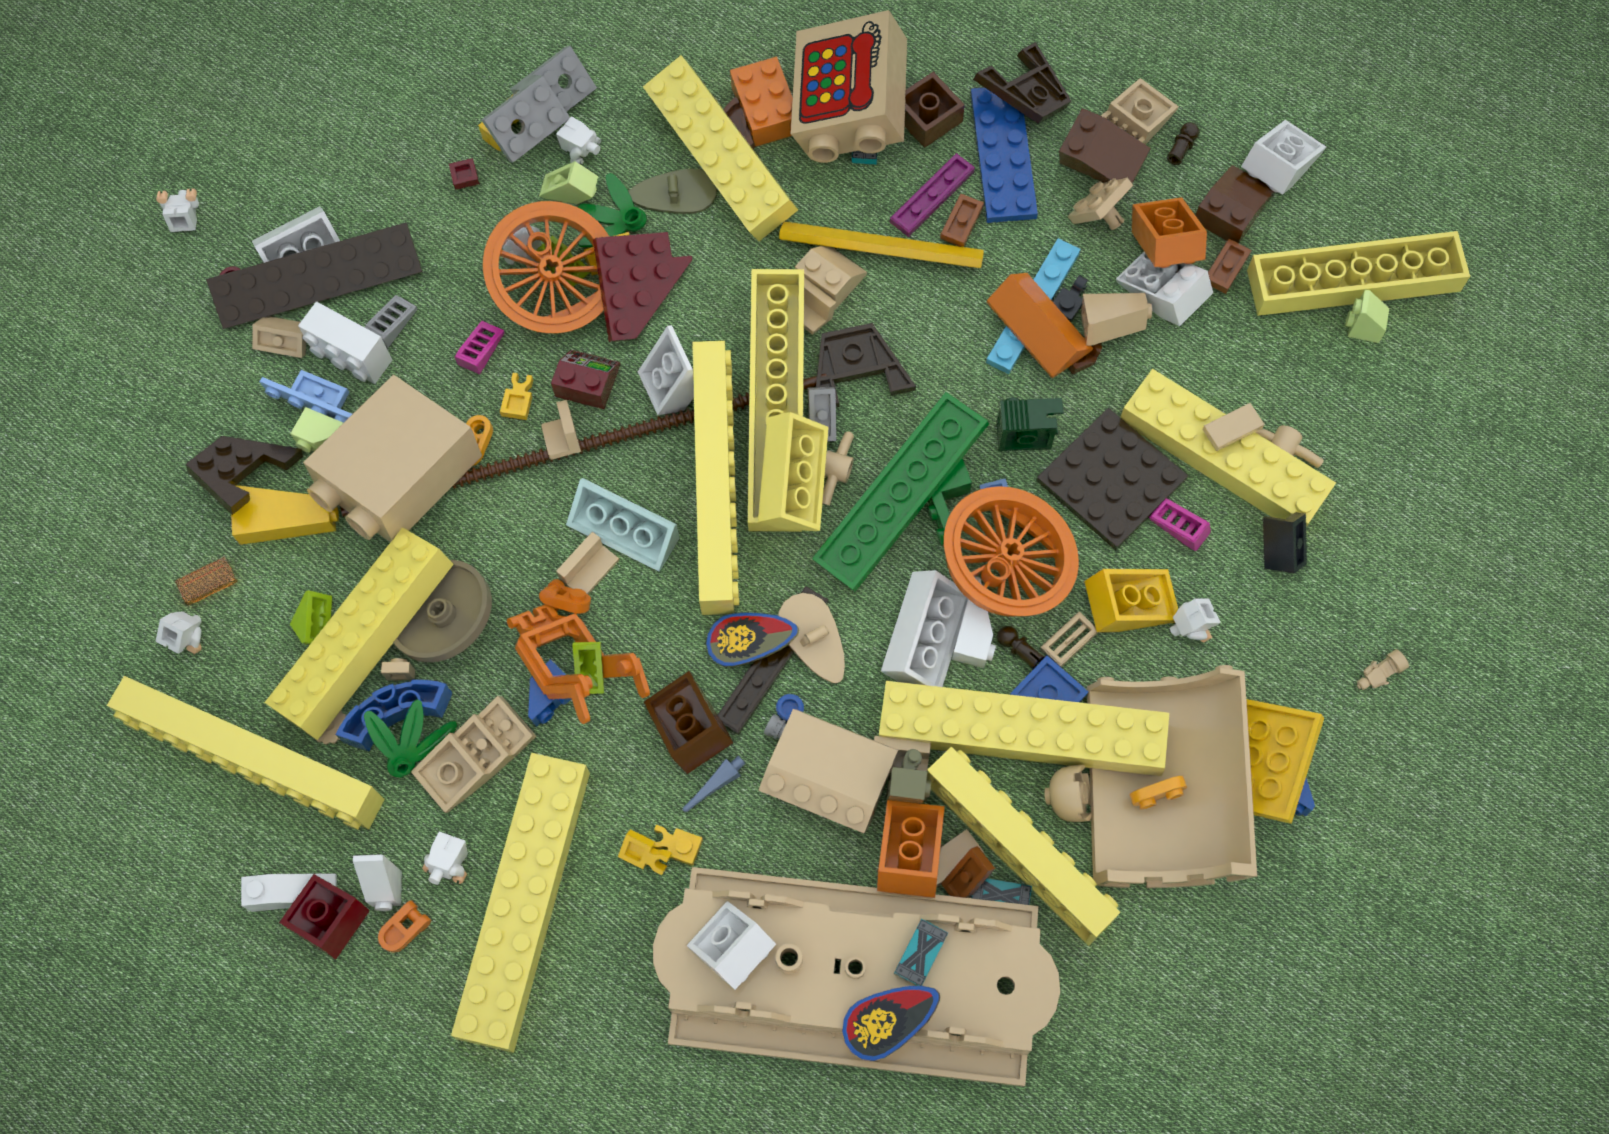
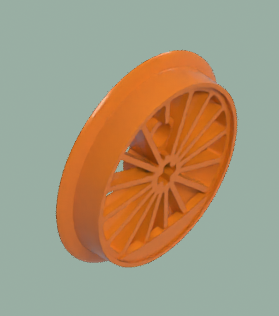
M556 201L530 203L506 215L490 234L483 255L484 280L488 292L497 307L520 326L542 333L569 332L593 321L604 310L600 284L598 285L567 273L598 272L597 266H565L594 254V248L563 262L562 260L583 237H586L592 245L595 238L609 237L602 225L582 209ZM549 221L563 223L553 255L549 235ZM544 222L545 233H534L530 224ZM567 226L578 230L580 235L558 258L557 255ZM523 227L526 228L530 236L527 246L513 235ZM511 240L534 261L511 254L502 249L506 242ZM536 240H540L545 243L546 249L536 251L532 248L531 244ZM502 256L533 268L499 269V257ZM548 264L551 268L556 267L554 274L551 271H545ZM535 274L504 288L500 275ZM539 279L517 304L508 295L509 292ZM566 280L597 291L585 298ZM544 282L534 313L532 314L521 308V305ZM553 283L566 309L555 313ZM560 283L577 297L580 302L571 306ZM547 284H549L551 315L545 317L538 316L537 314Z
M988 487L975 491L963 498L952 510L947 520L944 531V551L949 573L963 595L978 607L1002 616H1032L1056 607L1072 590L1079 567L1075 539L1060 514L1041 498L1017 488ZM991 511L996 533L981 512ZM1000 514L1009 519L1007 536H1005ZM974 517L986 536L966 522V520ZM1015 523L1023 528L1017 539L1013 538ZM963 530L980 544L960 538L961 531ZM1026 532L1035 537L1023 545L1020 542ZM1039 542H1041L1048 549L1024 552V550L1038 544ZM961 548L984 555L962 556ZM1053 557L1056 567L1030 559ZM988 562L973 572H970L966 566L969 563ZM990 569L997 570L1000 577L993 575ZM1033 570L1054 576L1053 584L1046 581ZM981 574L985 584H980L974 577ZM1006 579H1008L1012 599L1003 597ZM1028 579L1046 591V593L1039 596ZM1017 581L1029 599L1021 600ZM987 587H998L997 594L988 590Z

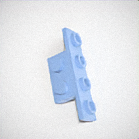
M303 370L298 374L291 389L263 377L259 381L265 388L264 392L275 399L285 398L289 404L299 409H302L304 406L343 423L352 415L341 409L350 393L347 388Z

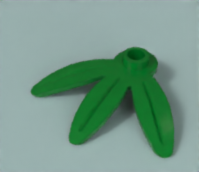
M612 173L606 175V183L609 193L620 211L595 204H580L578 208L587 212L599 223L611 225L604 228L609 237L623 234L626 231H638L647 222L645 212L634 206L629 191ZM583 237L578 243L580 247H593L586 237Z
M415 700L406 714L401 730L400 742L397 744L391 730L374 712L366 711L364 713L368 733L377 748L388 758L387 770L394 777H404L410 774L415 767V762L423 760L449 733H454L457 728V722L450 721L432 732L417 745L423 727V707L420 700Z

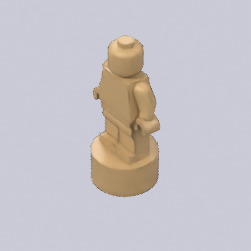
M1395 649L1387 654L1386 659L1379 664H1376V661H1372L1371 665L1364 670V677L1357 681L1358 689L1365 690L1369 686L1377 688L1381 685L1389 684L1386 681L1388 677L1409 668L1407 659L1398 649Z

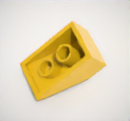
M1102 569L1084 581L1097 632H1122L1175 623L1173 616L1178 610V605L1168 569Z

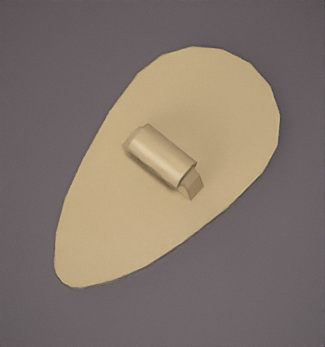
M800 593L791 596L783 603L778 612V616L790 620L799 627L798 636L788 645L816 675L830 683H839L844 675V652L838 629L829 607L822 599L813 594Z

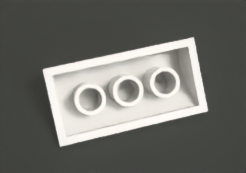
M938 571L912 572L881 669L882 673L897 682L943 687L968 598L963 595L954 582Z

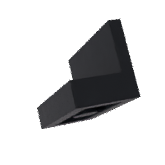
M1295 512L1286 519L1263 517L1264 569L1294 574L1307 565L1306 513Z

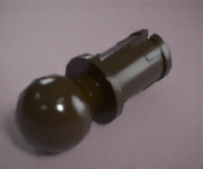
M1187 122L1181 127L1180 134L1174 139L1175 144L1167 154L1168 162L1173 165H1180L1187 151L1192 149L1193 141L1199 136L1200 130L1197 124Z
M1004 626L998 631L997 639L999 643L1004 647H1012L1010 653L1019 656L1032 670L1037 666L1036 663L1039 664L1044 659V655L1034 649L1027 642L1026 637L1019 639V634L1014 627Z

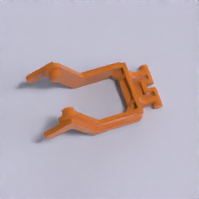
M546 604L534 608L533 615L530 611H526L508 618V627L510 629L516 627L520 634L515 650L543 694H546L548 699L572 698L579 721L582 724L589 722L590 715L584 698L590 695L589 689L593 687L591 678L583 674L553 676L536 650L537 647L567 635L573 637L575 642H596L583 621L576 613L567 617L558 615L557 611L559 608ZM602 652L604 678L633 676L639 696L645 698L650 695V689L640 658H637L634 653L604 655Z

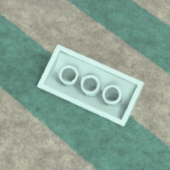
M584 478L580 479L566 525L587 536L594 532L601 538L603 544L660 571L680 538L677 524Z

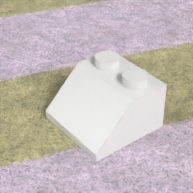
M727 901L687 944V947L721 979L736 990L747 979L754 968L767 957L776 943L756 922Z

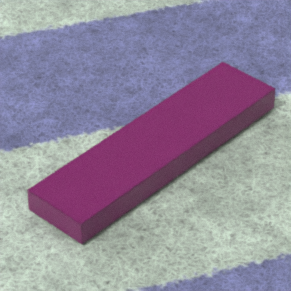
M956 153L890 217V223L909 237L975 172V167Z

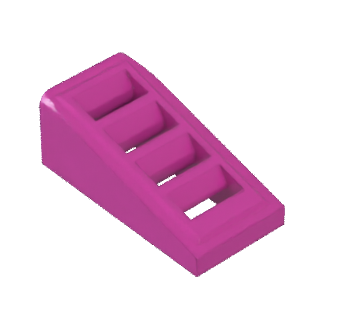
M481 321L456 353L454 358L457 365L481 374L503 337L504 330ZM484 330L494 333L493 337L483 334ZM479 338H481L483 340L488 341V343L484 344L482 342H479L478 340ZM477 346L482 348L483 350L480 352L474 349V347ZM470 353L476 355V359L470 357Z
M1167 498L1149 517L1152 522L1194 551L1198 550L1211 532L1209 522ZM1170 509L1172 511L1171 514L1164 520L1162 517ZM1177 516L1181 517L1175 525L1172 524ZM1188 522L1190 525L1183 531L1182 528Z

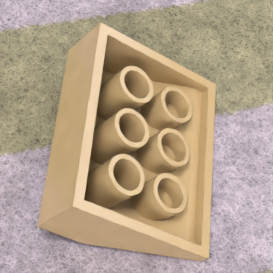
M793 709L768 763L758 791L865 833L869 829L898 750Z

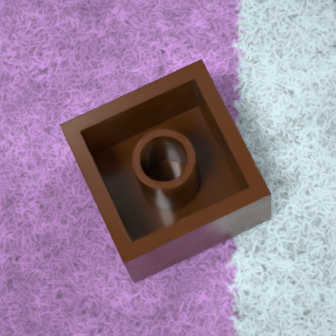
M933 71L906 89L904 127L925 148L963 122L965 104Z

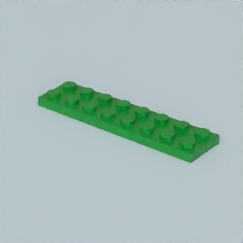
M945 392L814 555L812 560L852 591L856 592L989 425L988 420Z

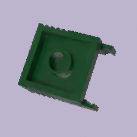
M1011 397L1000 401L996 420L998 452L1051 449L1054 437L1058 435L1057 419L1047 418L1046 416L1064 413L1062 398L1020 400L1019 398Z

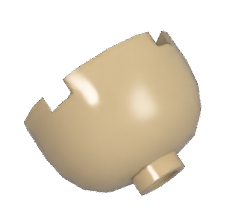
M1084 765L1061 768L1052 776L1049 788H1045L1046 804L1052 806L1054 813L1060 819L1068 822H1084L1091 819V812L1086 813L1087 804L1091 805L1089 775L1088 773H1082V770L1086 768Z

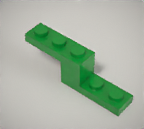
M963 458L928 500L930 504L927 506L931 521L936 520L939 529L936 530L941 545L944 544L945 526L950 516L945 500L968 494L971 491L972 481Z

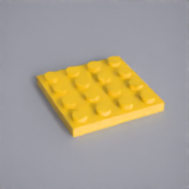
M1246 699L1253 815L1292 824L1324 717L1320 713Z

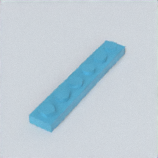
M1059 238L1034 278V281L1051 300L1054 299L1081 250ZM1007 326L987 357L986 363L1010 374L1025 347Z

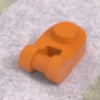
M559 579L552 580L539 593L542 603L555 608L579 614L586 613L590 609L591 597L584 590L566 587Z
M410 900L382 926L378 934L379 944L388 952H399L420 932L424 931L432 920L426 914L422 915L417 910L418 906ZM407 918L413 922L408 929L402 925Z

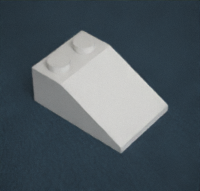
M1284 120L1255 142L1241 167L1247 170L1250 176L1266 183L1272 191L1283 195L1294 186L1326 149V146L1287 120Z
M672 325L667 326L638 370V374L657 415L676 413L680 410L685 411L694 398L693 369Z

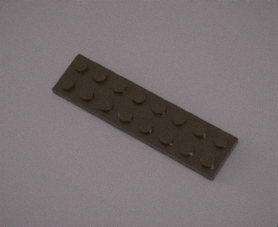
M405 222L208 278L206 281L222 328L225 329L423 271L408 224Z

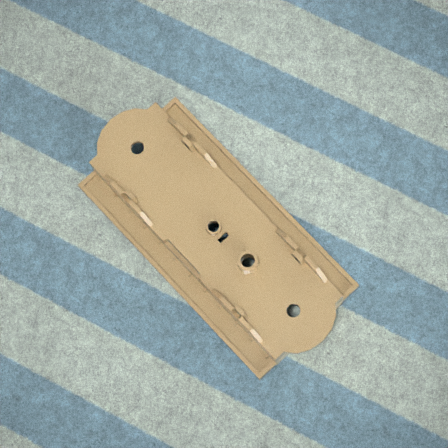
M692 867L689 889L685 888L683 903L666 915L658 927L653 943V965L659 981L670 992L668 1009L672 1015L668 1045L1025 1087L1027 1055L1032 1051V1037L1047 1026L1056 1011L1060 995L1059 972L1052 956L1039 944L1040 929L1037 928L1039 906L935 895V898L880 892L877 891V888L697 867ZM727 901L756 922L776 943L767 957L754 968L747 979L736 990L721 979L687 947V944ZM921 919L948 932L922 985L935 988L940 993V1002L928 1023L907 1043L886 1058L870 1061L861 1059L853 1054L846 1045L842 1032L843 1020L849 1008L857 1001L873 994L894 988L915 986L895 975L894 972ZM786 953H794L798 960L794 965L786 966L781 962L782 956ZM835 959L841 960L840 974L834 973ZM859 962L863 967L861 973L854 975L849 972L848 966L850 963ZM1001 978L1010 979L1014 984L1013 992L1008 995L1001 994L997 989V982Z

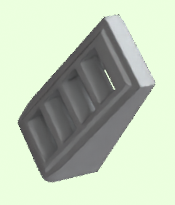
M395 295L364 328L381 336L385 346L388 348L418 308ZM399 304L402 307L406 308V310L402 312L398 310L396 307ZM393 312L397 314L399 317L396 319L393 316H391V313ZM389 320L392 322V324L389 325L385 323V321ZM381 327H383V328H385L386 330L383 332V331H381V330H379V329H380Z

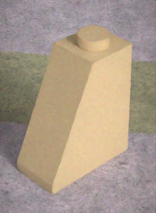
M1145 293L1083 294L1081 319L1086 346L1146 330L1147 319L1152 317V304L1147 303Z

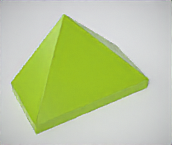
M309 590L304 593L290 622V626L302 644L310 645L331 619V595Z
M573 642L575 674L588 675L591 678L593 687L589 689L590 694L604 693L601 642Z

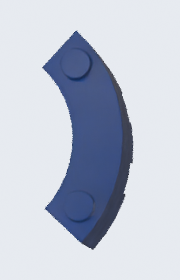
M411 680V682L397 685L390 684L373 692L372 696L363 701L359 706L356 705L340 724L335 735L343 743L369 752L374 742L365 724L364 713L366 711L374 712L389 728L393 724L404 720L411 704L415 700H420L423 707V716L442 718L453 693L447 684L431 680Z

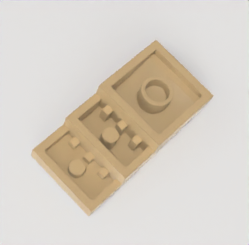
M1140 78L1113 100L1108 110L1101 116L1146 145L1177 111L1179 106Z
M497 696L479 715L473 714L455 733H449L411 773L441 809L448 813L497 774L537 736L502 696Z

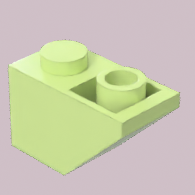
M1364 290L1360 299H1355L1352 311L1348 312L1345 326L1349 327L1348 337L1379 343L1386 332L1389 308L1370 290Z

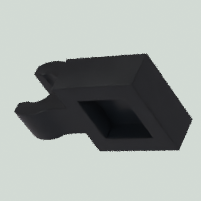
M1081 275L1077 277L1070 291L1063 287L1053 301L1070 322L1073 321L1082 307V298L1080 296L1087 288L1088 279Z

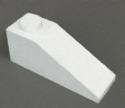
M974 577L981 584L980 577ZM969 599L952 660L984 668L986 660L992 661L996 645L991 644L993 632L988 611L978 607Z
M384 855L353 856V864L365 901L374 907L376 911H390L392 906H401L402 871Z
M267 874L241 877V906L251 912L290 908L313 874ZM316 874L337 887L336 874Z

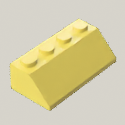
M792 412L767 417L758 522L778 529L820 531L828 440L827 426Z

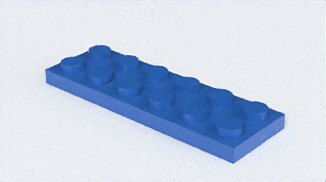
M986 88L971 89L970 96L986 222L1037 219L1038 212L1024 114Z

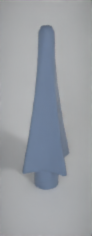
M738 755L731 762L725 759L706 784L683 807V812H688L706 797L740 777L741 775L738 770L746 764Z

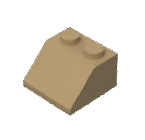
M828 246L810 249L795 266V269H804V277L837 302L835 310L867 275L864 269L834 248Z

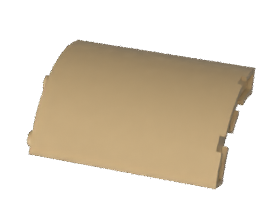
M1220 665L1215 667L1213 671L1186 678L1163 677L1160 681L1128 682L1114 681L1112 677H1101L1097 679V682L1087 686V691L1089 692L1087 694L1088 704L1169 713L1166 762L1162 776L1089 768L1093 880L1097 886L1129 888L1130 884H1144L1146 882L1147 888H1175L1215 884V879L1226 877L1227 882L1257 877L1245 671L1234 670L1230 665ZM1184 776L1187 788L1183 790L1184 795L1172 800H1167L1164 797L1156 800L1157 804L1155 806L1142 810L1139 806H1133L1129 796L1133 791L1172 777Z

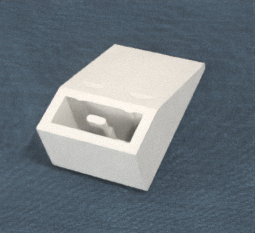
M1145 252L1116 278V282L1129 293H1145L1147 303L1152 304V311L1160 318L1178 326L1187 320L1213 294L1207 270L1185 263L1173 264L1166 268L1154 267Z

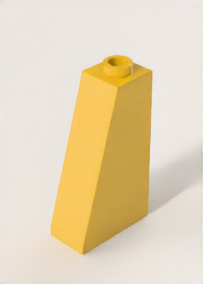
M236 485V487L248 491L250 494V501L235 514L231 515L232 536L240 545L336 531L335 522L339 521L338 508L336 507L332 512H328L317 504L309 494Z

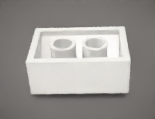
M319 206L254 239L252 243L265 263L340 240L325 212Z

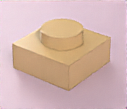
M394 658L391 659V662H382L381 673L386 680H415V669L407 660Z

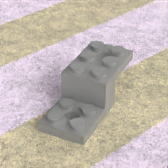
M566 46L510 88L513 96L481 119V121L509 162L513 163L568 121L570 117L566 111L597 87L571 46ZM562 74L568 77V85L565 88H561L558 84V79ZM515 119L520 120L522 124L521 131L517 134L511 129V124Z

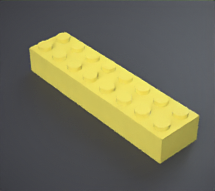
M682 55L643 86L744 226L758 241H761L798 211L797 207Z
M1458 231L1253 255L1247 269L1257 316L1352 305L1356 298L1360 299L1364 290H1370L1381 301L1461 292L1470 278Z
M1152 369L1123 408L1120 418L1145 438L1267 515L1286 519L1295 512L1306 513L1307 527L1336 482L1255 432L1216 451L1202 429L1204 425L1226 414Z
M402 527L264 703L318 740L454 564L439 548Z
M950 747L927 769L926 779L931 780V790L1026 885L1032 886L1031 890L1090 946L1120 914V911L1117 909V902L1110 895H1103L1095 888L1097 884L1093 878L1087 873L1081 874L1074 867V860L1067 853H1060L1053 846L1054 841L1044 831L1039 833L1032 826V819L1025 812H1018L1011 805L1012 800L1002 790L997 792L990 785V778L983 771L979 770L977 772L970 765L971 761L961 750L956 752Z

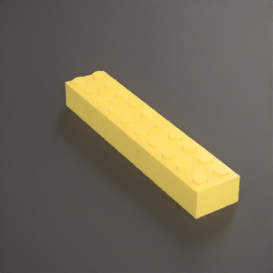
M752 269L748 531L802 532V530L778 529L758 522L767 417L787 412L803 417L804 269Z
M725 341L693 342L699 603L702 615L734 614V605H739L738 582H734L733 579H739L737 555H733V553H738L737 531L732 529V527H737L736 503H731L736 501L735 477H730L735 476L731 350L725 349Z
M126 676L122 678L107 704L115 712L113 716L123 721L124 725L136 731L141 729L158 741L163 742V740H166L176 749L185 753L190 751L196 754L197 758L211 764L213 761L220 765V768L235 775L237 772L245 776L244 779L256 785L262 783L269 787L270 791L283 797L286 794L302 806L309 808L311 804L312 807L318 809L319 813L333 819L336 815L345 825L358 830L362 826L369 830L385 800L372 786Z
M886 681L879 736L931 743L930 749L947 751L952 747L956 752L961 750L966 754L1069 766L1084 765L1086 768L1162 776L1166 762L1169 713Z
M535 753L530 755L451 1036L457 1040L512 1053L515 1051L590 775L585 764Z

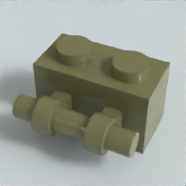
M908 750L902 760L901 768H892L888 776L885 805H887V800L919 804L927 801L931 791V780L926 779L927 771L916 770L922 760V755L918 750Z

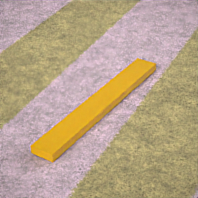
M785 221L781 226L779 234L780 240L981 268L984 250Z

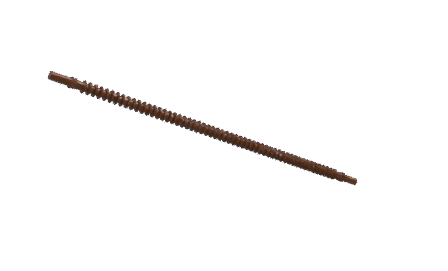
M817 376L803 379V393L805 389L816 387ZM748 392L745 393V396H741V394H738L737 398L733 396L732 404L735 412L739 407L743 410L746 405L749 406L750 394ZM687 408L686 412L680 410L679 414L672 412V416L665 414L664 418L658 416L657 420L650 418V422L643 420V424L636 422L635 426L628 424V428L621 426V430H616V428L613 429V432L606 430V434L602 435L599 432L596 437L592 434L589 439L584 436L582 441L578 438L581 450L579 453L583 454V450L590 452L591 448L597 450L598 446L605 448V444L612 446L613 442L619 444L620 440L627 442V438L634 440L635 436L641 438L642 434L649 436V432L652 431L656 434L659 429L663 432L666 427L671 430L673 425L676 428L681 423L685 426L688 421L692 424L693 420H695L694 410ZM546 447L545 451L539 449L538 453H535V451H532L530 455L524 453L523 457L517 455L516 459L509 457L508 461L502 459L501 463L494 461V465L487 463L486 467L480 465L479 469L472 467V471H467L452 487L454 489L457 488L456 485L463 487L464 483L471 485V481L474 480L478 483L481 478L485 481L488 476L493 479L495 474L500 477L503 472L509 474L510 470L516 472L517 468L523 470L525 466L531 468L532 464L538 466L539 462L546 464L547 460L553 462V459L549 458ZM340 506L343 517L347 516L349 512Z

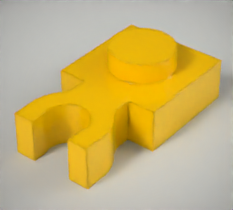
M513 373L511 378L513 389H505L500 414L503 417L527 420L533 398L532 393L528 392V390L532 387L534 380L532 375H527L524 383H518L519 375L518 373Z
M656 825L654 831L662 834L663 839L660 842H655L653 848H666L667 851L672 853L671 859L693 866L703 838L677 828L672 835L664 827Z
M630 829L624 838L618 857L641 869L649 865L654 872L663 875L667 865L662 864L659 859L667 863L672 853L664 849L658 850L653 848L655 841Z

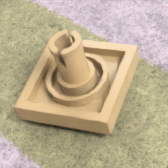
M1128 177L1118 180L1114 178L1104 183L1101 181L1097 182L1089 189L1090 194L1073 206L1074 210L1068 218L1073 224L1101 220L1103 218L1111 230L1118 228L1124 222V218L1121 217L1114 205L1130 190L1133 184Z

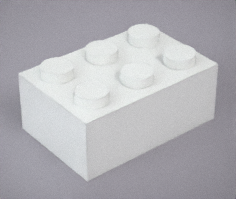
M315 302L298 325L304 335L302 338L309 344V350L319 358L326 357L337 368L341 370L346 368L352 371V374L360 381L365 382L368 380L376 384L392 362V358L381 336L318 302Z

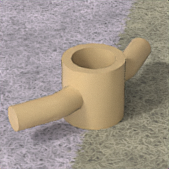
M1279 426L1275 434L1265 429L1255 432L1289 454L1303 458L1316 468H1319L1324 461L1309 449L1299 445L1302 435L1292 427Z
M851 432L844 433L837 452L829 450L826 452L824 477L827 480L823 490L822 504L830 506L837 481L847 483L854 460L853 457L847 456L854 438Z

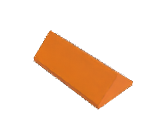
M1028 273L1010 274L986 302L1052 379L1093 350L1091 345L1086 346L1085 338Z

